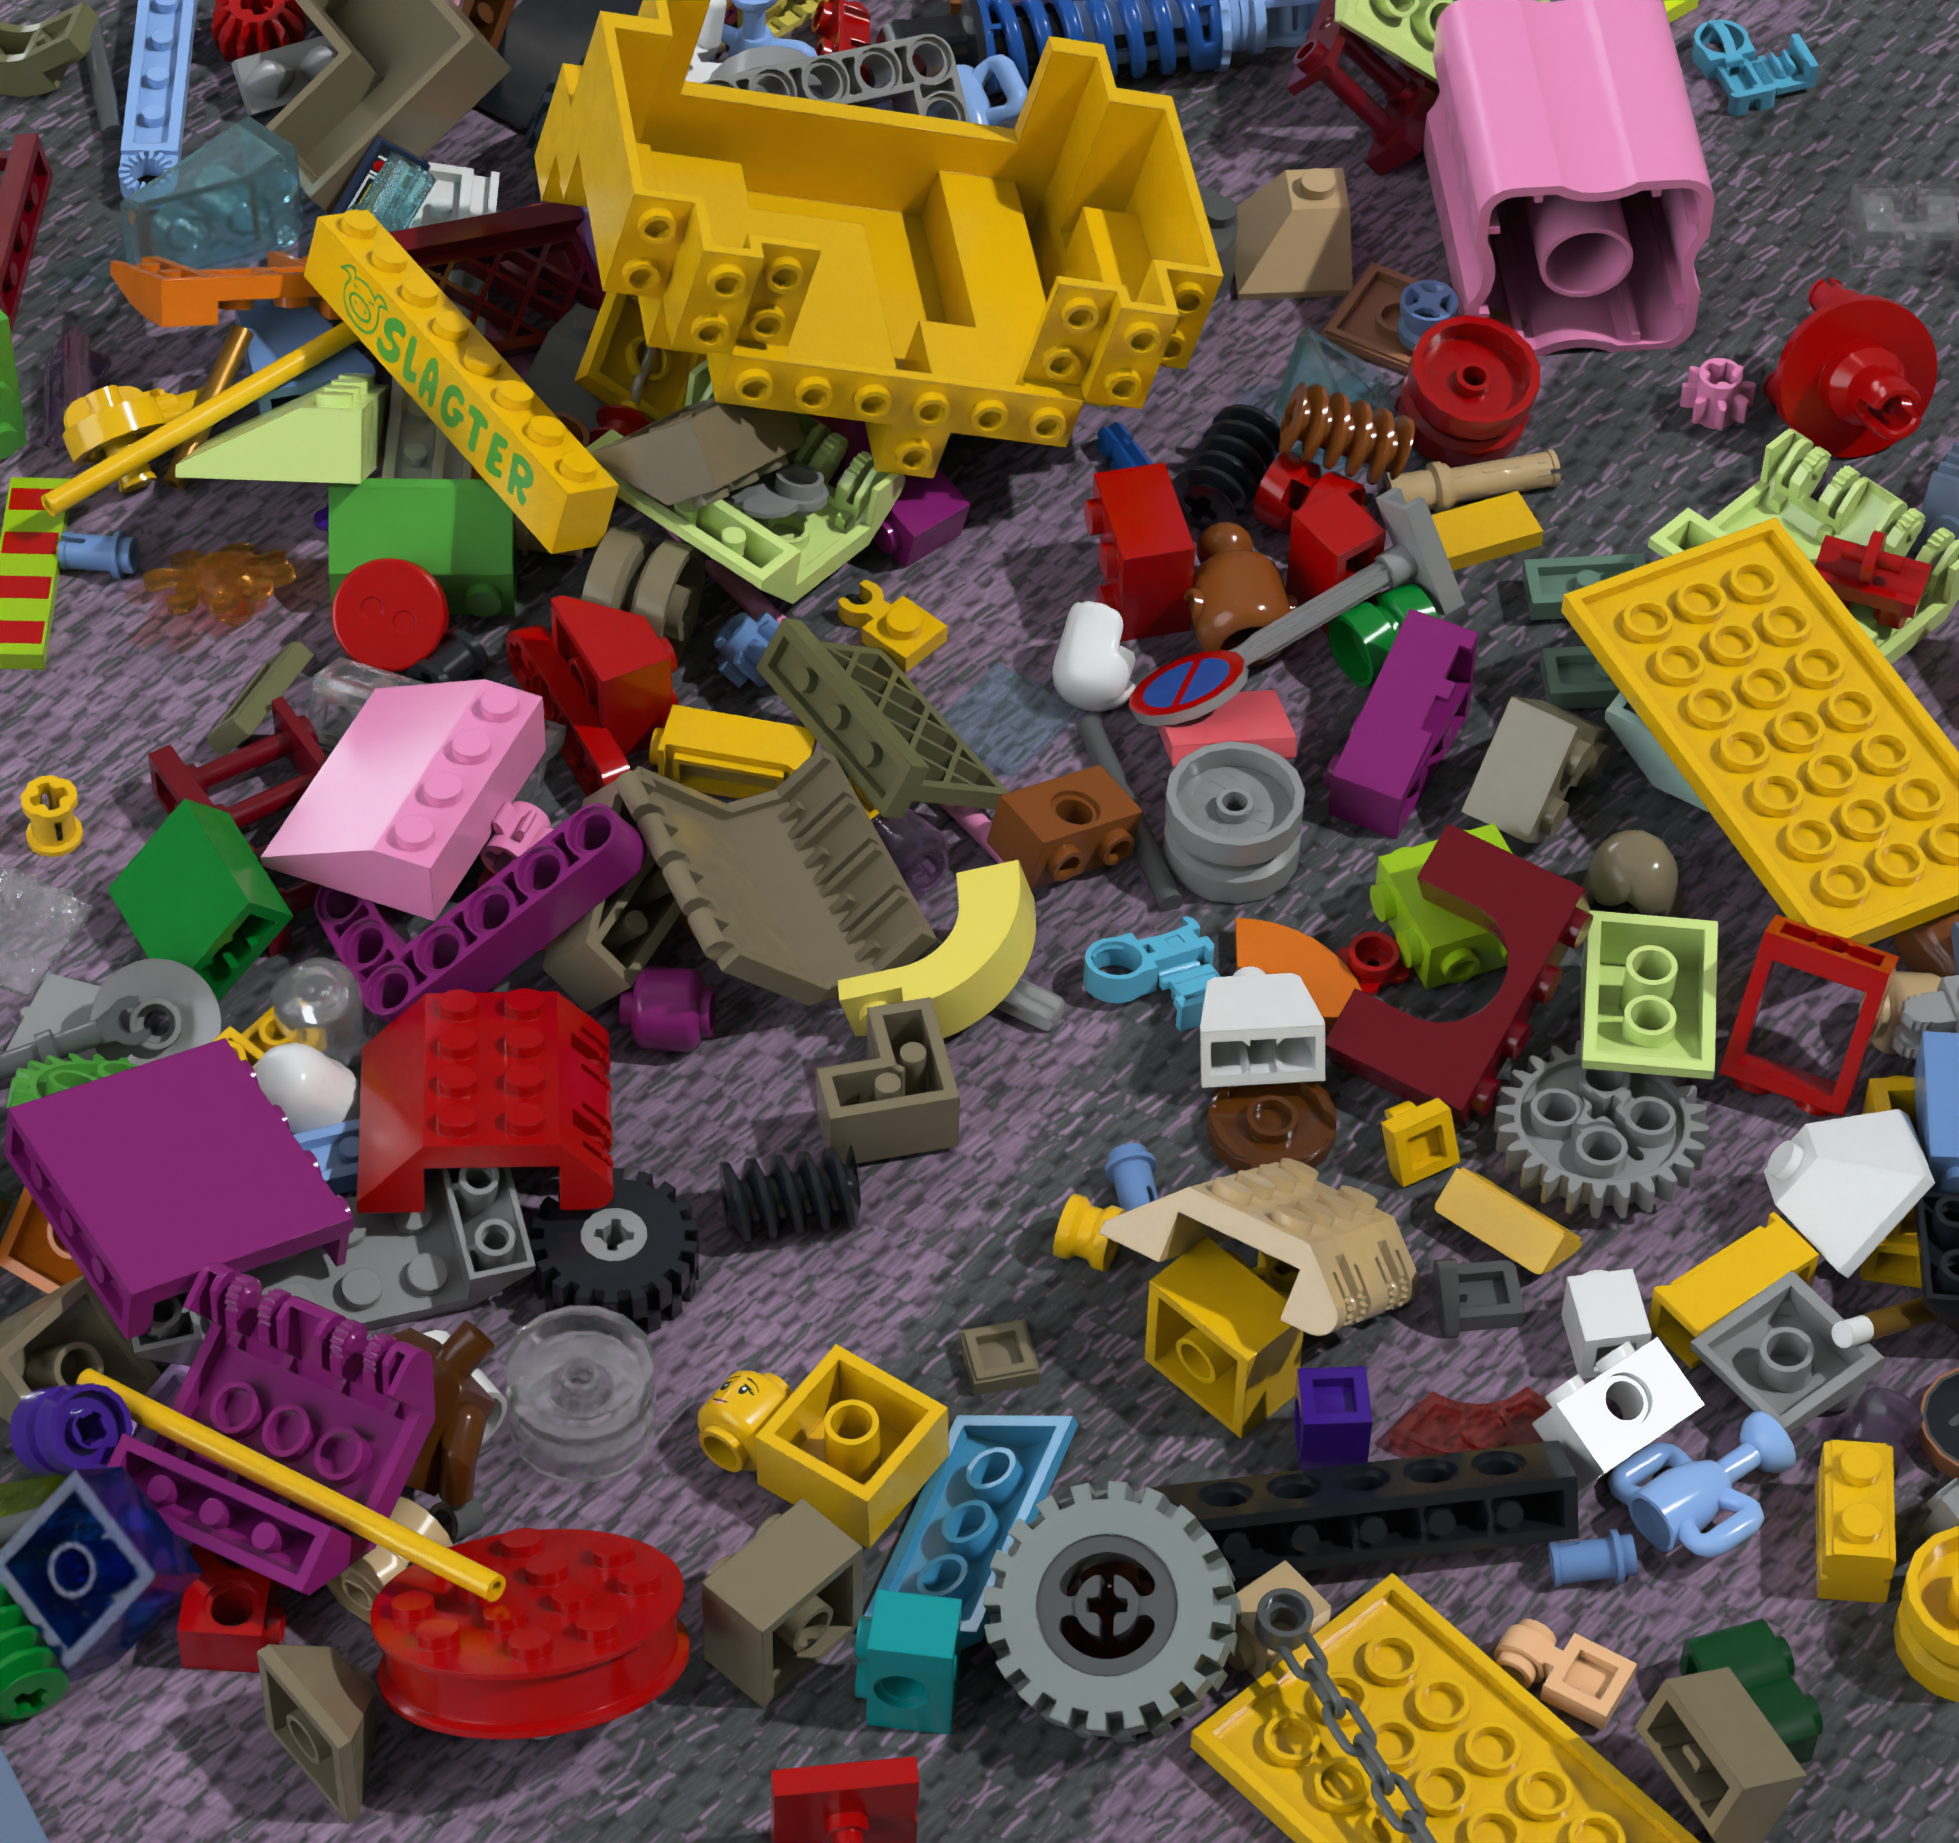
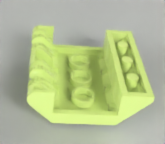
M707 359L689 372L685 407L714 397ZM796 413L807 443L786 454L789 462L788 465H806L819 470L824 475V485L829 491L826 506L814 511L809 516L794 517L788 515L776 519H758L748 517L742 513V508L736 509L722 499L699 508L694 507L691 498L667 506L607 471L619 485L617 497L757 588L791 604L798 601L870 544L905 485L904 475L875 471L872 454L862 451L854 457L849 468L845 470L837 483L836 489L830 486L828 483L839 467L840 461L844 458L849 441L837 432L831 434L829 427L812 416L802 413ZM611 429L586 447V449L593 456L592 452L624 436Z
M1788 429L1766 446L1761 478L1756 484L1709 521L1688 507L1649 538L1648 547L1665 558L1776 517L1813 566L1817 561L1825 535L1867 546L1874 530L1887 534L1885 552L1905 557L1924 527L1923 524L1926 521L1924 520L1926 516L1915 508H1909L1908 510L1906 502L1869 478H1860L1861 474L1849 465H1845L1843 468H1840L1839 472H1836L1831 483L1827 485L1819 498V502L1815 501L1810 496L1822 479L1824 472L1827 471L1826 469L1830 465L1831 454L1820 446H1815L1814 448V443L1794 429ZM1940 527L1931 534L1915 558L1917 561L1932 564L1915 616L1913 619L1908 618L1903 628L1898 630L1878 624L1877 620L1873 617L1874 608L1852 602L1848 610L1891 665L1942 624L1959 600V539L1955 540V535L1944 527Z

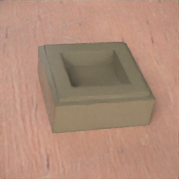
M1025 1319L959 1331V1345L974 1396L1040 1384V1369Z

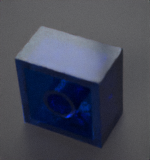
M123 1466L75 1469L0 1550V1581L68 1671L111 1666L119 1662L203 1572Z

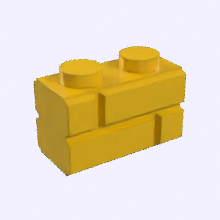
M1831 1439V1441L1824 1442L1820 1466L1818 1467L1815 1481L1816 1564L1818 1565L1816 1573L1817 1598L1886 1603L1890 1589V1579L1893 1577L1896 1564L1893 1447L1887 1445V1443Z

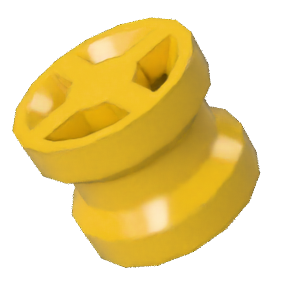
M1076 1193L1072 1194L1063 1209L1057 1226L1053 1244V1255L1067 1261L1075 1256L1086 1259L1092 1269L1105 1273L1108 1271L1120 1243L1099 1234L1105 1220L1125 1213V1209L1114 1205L1101 1209L1092 1206L1087 1197Z

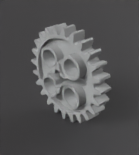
M1581 1040L1576 1041L1574 1055L1568 1056L1562 1049L1554 1045L1551 1046L1549 1063L1532 1055L1528 1059L1527 1072L1517 1069L1511 1072L1510 1087H1501L1499 1105L1496 1106L1494 1131L1497 1132L1495 1148L1496 1152L1506 1153L1504 1165L1506 1172L1521 1170L1520 1187L1522 1189L1531 1188L1538 1184L1542 1185L1540 1202L1546 1204L1559 1195L1566 1198V1213L1571 1214L1580 1203L1589 1204L1592 1217L1598 1219L1604 1205H1612L1620 1218H1626L1629 1203L1635 1202L1646 1213H1650L1653 1210L1655 1195L1672 1203L1675 1201L1677 1186L1691 1187L1694 1170H1701L1703 1166L1709 1133V1125L1705 1124L1707 1108L1706 1105L1695 1104L1697 1095L1695 1085L1679 1087L1681 1077L1583 1069Z

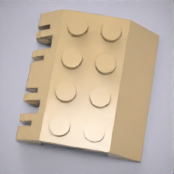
M1282 1158L1280 1163L1261 1164L1257 1168L1246 1171L1239 1170L1236 1174L1216 1177L1215 1180L1187 1187L1105 1220L1099 1234L1157 1262L1183 1255L1207 1235L1217 1244L1230 1239H1237L1300 1269L1280 1320L1315 1336L1330 1334L1336 1330L1343 1329V1326L1353 1325L1385 1313L1386 1310H1393L1409 1304L1416 1299L1421 1287L1418 1273L1394 1216L1375 1208L1378 1200L1374 1196L1360 1189L1345 1185L1340 1186L1338 1191L1317 1181L1319 1175L1317 1170L1289 1158Z

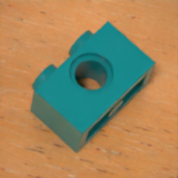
M877 1589L873 1616L859 1617L855 1643V1658L859 1659L855 1681V1697L867 1699V1725L951 1735L960 1679L962 1599Z

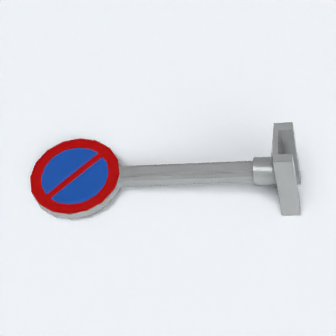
M1393 487L1376 497L1375 500L1392 541V547L1378 554L1375 557V562L1255 632L1236 648L1229 651L1214 650L1196 653L1177 659L1157 669L1143 679L1131 693L1129 707L1133 716L1139 723L1154 727L1176 725L1199 718L1221 707L1236 696L1247 683L1248 665L1271 656L1387 586L1395 588L1405 581L1414 583L1427 595L1436 612L1444 616L1465 605L1426 500L1422 497H1417L1406 504L1401 489Z

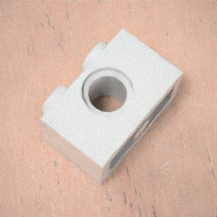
M1658 1337L1635 1351L1629 1341L1625 1342L1595 1363L1601 1372L1600 1376L1585 1384L1579 1374H1577L1545 1396V1399L1552 1408L1534 1421L1532 1425L1544 1442L1559 1441L1577 1474L1578 1491L1705 1405ZM1605 1397L1617 1403L1622 1411L1623 1420L1615 1417L1609 1411Z

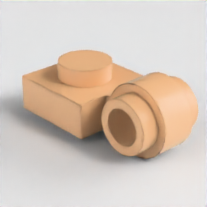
M1523 1619L1519 1624L1509 1626L1494 1650L1495 1663L1525 1689L1529 1688L1532 1683H1539L1543 1678H1546L1540 1700L1603 1731L1634 1680L1637 1663L1576 1633L1573 1634L1563 1651L1555 1647L1557 1640L1554 1633L1547 1626L1533 1619Z

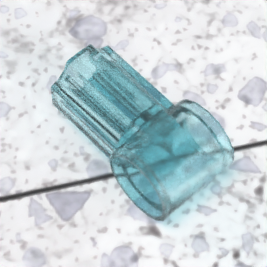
M391 151L361 203L351 205L346 211L369 210L388 232L408 229L437 179L418 164Z

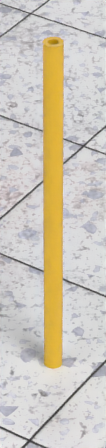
M345 322L338 324L42 495L41 501L45 510L52 517L59 515L360 339Z
M91 1368L85 1369L78 1376L76 1384L94 1383L107 1386L121 1396L130 1411L131 1420L490 1602L498 1600L503 1594L506 1586V1579L503 1575Z

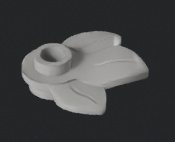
M790 464L759 476V480L730 491L729 496L722 500L736 509L742 508V513L748 517L758 519H776L788 515L805 517L826 506L829 491L824 485V475L819 470L806 465Z

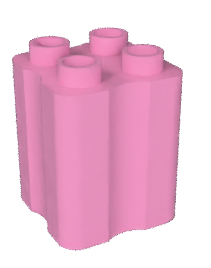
M1457 0L1447 6L1438 17L1436 24L1433 62L1440 93L1426 116L1423 151L1452 286L1458 296L1459 316L1469 315L1490 318L1488 307L1509 314L1510 325L1503 322L1500 323L1508 327L1512 326L1531 345L1535 356H1545L1570 348H1595L1607 352L1671 349L1685 342L1695 329L1701 294L1694 261L1701 246L1710 237L1715 197L1663 0H1563L1554 2L1535 0ZM1521 319L1528 322V325L1525 327L1524 330L1522 328Z

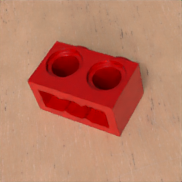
M192 1543L177 1626L182 1668L260 1673L257 1651L268 1644L283 1645L286 1608L285 1606H278L280 1589L291 1590L292 1588L247 1567H236L240 1564ZM232 1622H243L236 1626H225Z

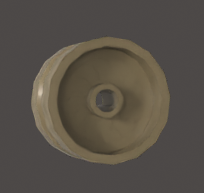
M613 526L604 535L595 552L586 577L581 600L645 616L657 637H666L669 640L679 665L694 633L702 603L705 583L704 554L693 545L673 540H665L655 550L649 534Z

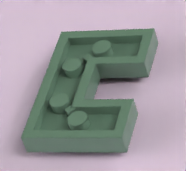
M1644 553L1524 559L1522 580L1530 620L1566 618L1561 612L1564 594L1646 565ZM1587 646L1541 649L1540 670L1548 702L1563 709L1609 707L1620 693V690Z

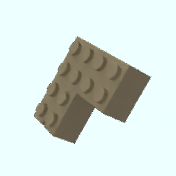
M295 0L339 54L258 135L278 160L287 167L286 170L307 196L331 215L377 135L422 158L511 70V67L453 0Z

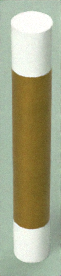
M1923 1297L1839 1321L1832 1327L1831 1335L1837 1346L1848 1348L1940 1319L1924 1307Z

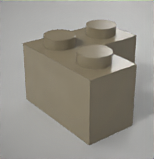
M1511 696L1461 812L1488 825L1495 823L1499 830L1527 843H1544L1548 835L1553 837L1557 834L1566 818L1569 803L1564 801L1569 787H1586L1590 779L1597 780L1604 771L1611 753V747L1606 745L1611 730L1548 701Z
M931 997L868 1007L867 1060L816 1068L817 1121L824 1147L835 1148L841 1161L845 1164L848 1148L852 1145L856 1164L959 1146L960 1096Z

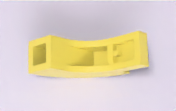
M1019 860L956 873L959 911L955 926L948 938L925 958L906 966L838 980L839 1002L855 1036H867L868 1007L931 997L944 1039L982 1019L1010 993L1030 960L1036 935L1034 896Z

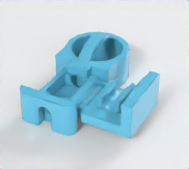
M1722 19L1710 20L1702 23L1695 31L1691 54L1693 62L1701 69L1707 80L1717 78L1729 98L1727 113L1732 116L1747 114L1748 108L1756 106L1758 111L1770 109L1774 106L1776 94L1780 95L1816 86L1819 65L1799 33L1791 35L1789 49H1784L1780 57H1776L1771 52L1768 59L1762 55L1758 56L1757 60H1755L1756 50L1750 42L1748 32L1741 25L1733 21ZM1710 42H1722L1725 53L1712 51L1704 45Z
M1188 916L1182 917L1181 928L1166 934L1139 940L1136 939L1132 932L1117 937L1103 938L1092 943L1086 950L1083 984L1086 991L1094 998L1118 1004L1130 1002L1142 995L1157 991V981L1159 979V987L1162 991L1166 989L1171 990V998L1174 999L1173 1005L1177 1009V1029L1182 1032L1195 1028L1201 1024L1207 981L1214 977H1221L1213 967L1214 943L1208 936L1199 938L1200 926L1193 918ZM1115 965L1128 968L1132 972L1124 975H1113L1100 971L1099 968Z

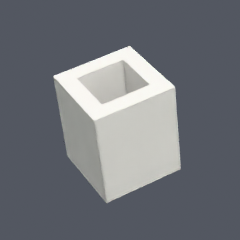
M1633 1269L1609 1272L1593 1270L1582 1275L1567 1277L1561 1316L1576 1369L1582 1379L1600 1376L1601 1372L1595 1363L1625 1342L1629 1341L1635 1351L1650 1342L1652 1332Z

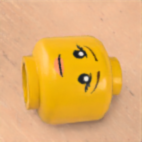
M739 1370L730 1375L698 1411L697 1425L700 1431L698 1440L705 1454L715 1464L730 1472H738L740 1470L757 1471L755 1436L792 1395V1390L785 1381L772 1373L760 1374L755 1371Z

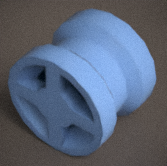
M1421 280L1411 283L1403 290L1400 297L1401 316L1397 327L1398 338L1402 345L1414 351L1425 331L1441 320L1457 316L1459 303L1454 289L1436 280Z

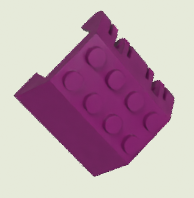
M212 1261L207 1263L198 1273L183 1307L212 1321L171 1409L390 1518L435 1421L434 1376L431 1354L407 1342L397 1341V1338L380 1332L378 1336L374 1335L372 1340H367V1335L369 1334L366 1332L367 1327H364V1324L358 1321L350 1320L344 1315L304 1298L292 1296L291 1293L280 1288H274L273 1291L269 1290L267 1295H262L264 1289L261 1288L262 1283L259 1282V1279L244 1275L240 1271L219 1262ZM122 1433L92 1496L308 1596L377 1546V1544L160 1434L154 1445L150 1446Z

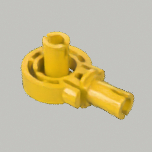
M110 385L78 398L67 407L63 420L66 431L62 434V438L75 466H85L105 460L196 407L204 387L174 395L173 393L164 392L162 388L142 392L140 389L132 386L117 387V385ZM149 463L117 480L118 488L121 494H126L153 483L157 478L155 473L152 472Z

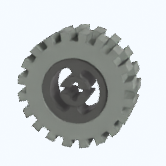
M1108 1481V1490L1095 1491L1089 1482L1072 1486L1070 1489L1073 1497L1058 1503L1050 1495L1035 1504L1041 1514L1028 1525L1019 1518L1008 1531V1534L1014 1541L1007 1553L996 1550L989 1566L996 1574L994 1586H984L983 1606L990 1613V1624L984 1625L987 1642L995 1650L998 1661L995 1663L1004 1678L1018 1692V1695L1042 1717L1060 1729L1062 1727L1068 1728L1079 1737L1098 1741L1099 1736L1112 1737L1117 1743L1137 1742L1136 1734L1150 1731L1155 1737L1173 1730L1170 1722L1185 1713L1191 1719L1205 1707L1200 1699L1210 1688L1218 1692L1228 1676L1223 1667L1228 1655L1236 1657L1240 1638L1235 1632L1236 1619H1242L1240 1599L1236 1595L1233 1582H1236L1228 1562L1209 1532L1202 1527L1197 1518L1180 1504L1177 1507L1170 1503L1165 1494L1146 1487L1144 1493L1133 1491L1128 1482ZM1106 1562H1125L1146 1571L1153 1578L1155 1589L1149 1596H1140L1129 1581L1119 1575H1114L1115 1596L1123 1606L1127 1607V1612L1115 1614L1113 1636L1121 1645H1125L1135 1640L1146 1624H1155L1154 1630L1140 1648L1126 1656L1114 1659H1098L1087 1656L1072 1646L1067 1638V1631L1071 1625L1081 1624L1093 1639L1107 1645L1108 1629L1106 1623L1094 1611L1095 1608H1102L1107 1605L1108 1584L1101 1575H1095L1082 1584L1075 1596H1067L1068 1590L1079 1575L1095 1565Z

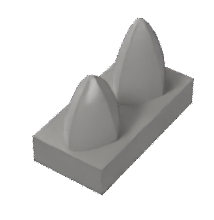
M323 35L234 60L231 65L247 115L252 117L286 107L339 54L327 38Z

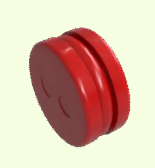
M381 558L358 566L344 578L333 599L331 620L339 645L352 660L374 671L400 672L408 670L419 659L426 660L440 647L441 639L447 632L449 624V608L442 587L426 569L403 559Z

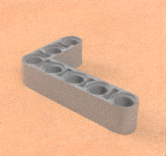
M922 34L713 77L702 82L704 84L755 91L757 84L772 94L847 105L873 104L892 100L895 112L926 116L927 110L930 109L938 115V118L970 122L954 54L950 45L943 38L934 34ZM913 53L919 54L924 59L927 66L925 77L915 70L912 61ZM862 63L868 65L875 75L874 88L868 86L861 77L860 67ZM809 73L820 80L823 86L822 99L815 97L808 87Z

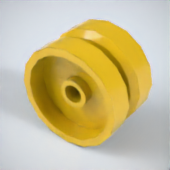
M1959 1526L1934 1534L1915 1551L1901 1594L1902 1600L1895 1619L1894 1636L1896 1652L1910 1676L1934 1695L1959 1703Z

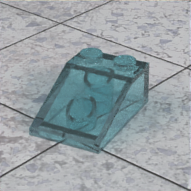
M246 116L120 202L127 263L136 266V263L142 262V257L160 256L196 270L228 269L262 261L267 258V251H277L281 247H288L293 244L299 235L305 231L297 147L250 116Z

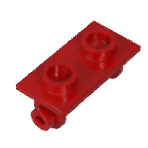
M822 0L815 10L811 26L812 33L818 34V44L815 48L817 55L869 46V11L856 1L829 0L826 2ZM862 63L860 74L863 81L868 85L871 80L870 67Z

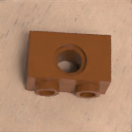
M1096 765L1000 795L987 843L1004 862L1019 860L1030 889H1035L1056 881H1066L1075 875L1106 865L1118 864L1129 857L1134 847V841L1144 811L1101 765Z

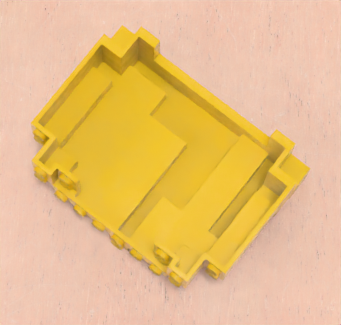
M643 0L638 16L600 11L583 66L562 63L534 155L541 201L588 207L602 291L638 296L647 347L706 354L714 398L717 403L864 421L875 471L934 478L950 433L1066 448L1083 404L1110 408L1112 405L1142 409L1159 366L1179 369L1187 368L1224 277L1172 96L1116 88L1104 44L1049 36L1015 129L685 81L711 0Z

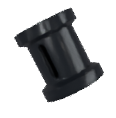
M452 628L443 635L441 646L426 660L419 659L407 670L408 680L411 685L467 681L470 677H480L488 669L489 658L480 642L470 633L463 629Z

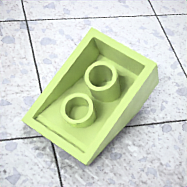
M1589 910V913L1593 915V921L1584 941L1581 966L1580 1031L1582 1068L1713 1079L1715 1073L1718 921Z

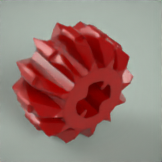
M215 0L211 33L212 39L215 40L216 48H219L223 53L225 62L305 40V28H307L306 13L295 0Z

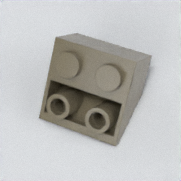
M1729 1667L1665 1679L1635 1725V1728L1658 1764L1714 1843H1762L1807 1777L1805 1771Z

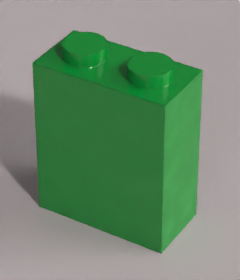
M186 798L167 817L166 821L138 854L131 859L126 868L107 889L148 958L168 959L193 969L211 987L218 1003L293 917L230 814Z

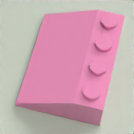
M486 679L375 688L261 855V865L431 921H436L493 833L492 822L504 802L508 801L512 804L546 751L543 697Z

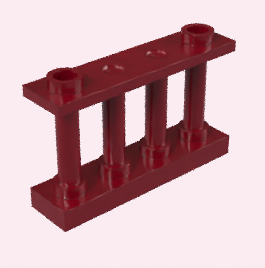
M1321 0L1305 43L1293 58L1295 68L1286 89L1295 96L1320 80L1372 129L1371 137L1373 141L1365 163L1376 174L1384 175L1420 153L1424 143L1426 116L1439 96V85L1400 61L1399 65L1401 67L1399 73H1397L1361 37L1334 21L1336 0ZM1341 51L1386 93L1385 101L1387 104L1385 110L1337 65Z
M283 696L271 701L275 734L199 767H196L193 763L185 765L171 744L148 754L153 794L168 815L186 798L229 813L239 830L290 808L298 803L328 759L319 746L317 734L310 720L305 715L297 717ZM285 756L289 758L300 773V776L227 808L221 803L214 806L207 796V790ZM270 842L256 849L249 844L260 863V857ZM263 867L266 872L271 870L269 868ZM304 881L286 890L282 886L276 887L293 917L266 947L265 951L270 958L293 948L290 923L296 920V913L314 905L315 896L321 885Z

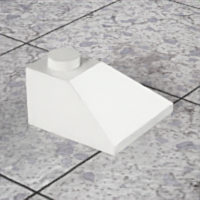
M1900 1109L1807 1123L1791 1141H1784L1774 1150L1764 1170L1775 1205L1825 1259L1847 1278L1854 1273L1935 1184L1910 1117Z

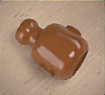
M1220 522L1209 526L1202 532L1196 546V555L1200 565L1194 572L1193 588L1186 590L1184 599L1185 601H1190L1191 617L1203 652L1232 650L1244 643L1255 632L1298 608L1296 596L1286 593L1283 579L1276 564L1262 553L1253 551V542L1247 530L1236 523ZM1286 647L1265 659L1251 663L1247 668H1254L1268 663L1280 655Z

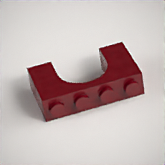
M1447 823L1417 876L1423 899L1479 925L1500 941L1508 953L1507 973L1500 990L1489 1004L1467 1018L1452 1022H1431L1411 1016L1354 988L1325 1040V1049L1332 1064L1418 1106L1439 1098L1451 1109L1453 1123L1468 1129L1476 1114L1485 1116L1493 1106L1501 1086V1081L1496 1079L1507 1058L1516 1060L1524 1050L1532 1030V1026L1527 1023L1538 1002L1546 1005L1552 999L1562 978L1563 971L1558 966L1569 947L1577 950L1581 946L1590 930L1593 915L1588 913L1590 908L1585 888Z

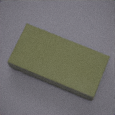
M298 640L296 642L292 641L269 658L207 735L208 740L206 743L217 753L225 755L250 737L272 709L271 701L284 694L314 654Z

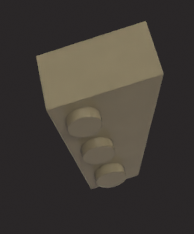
M616 780L583 799L581 808L594 803L607 805L640 833L637 827L638 822L632 818L615 786ZM649 848L643 867L633 878L548 943L542 969L587 1012L632 987L639 973L644 969L682 912L662 875L663 869L658 867Z

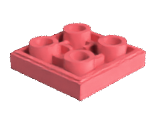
M1275 689L1239 692L1221 707L1199 718L1176 725L1157 726L1171 764L1175 767L1183 757L1205 745L1227 741L1257 744L1280 754L1284 759L1297 757L1296 735Z

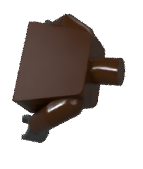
M466 1320L461 1323L443 1345L436 1339L412 1328L389 1334L397 1338V1341H404L428 1351L433 1360L435 1421L405 1485L434 1497L439 1493L442 1501L434 1504L429 1513L438 1520L441 1526L453 1521V1531L451 1533L453 1539L458 1540L481 1530L484 1525L483 1507L480 1501L473 1495L476 1464L484 1436L486 1420L494 1410V1400L471 1374L493 1351L495 1345L480 1329Z

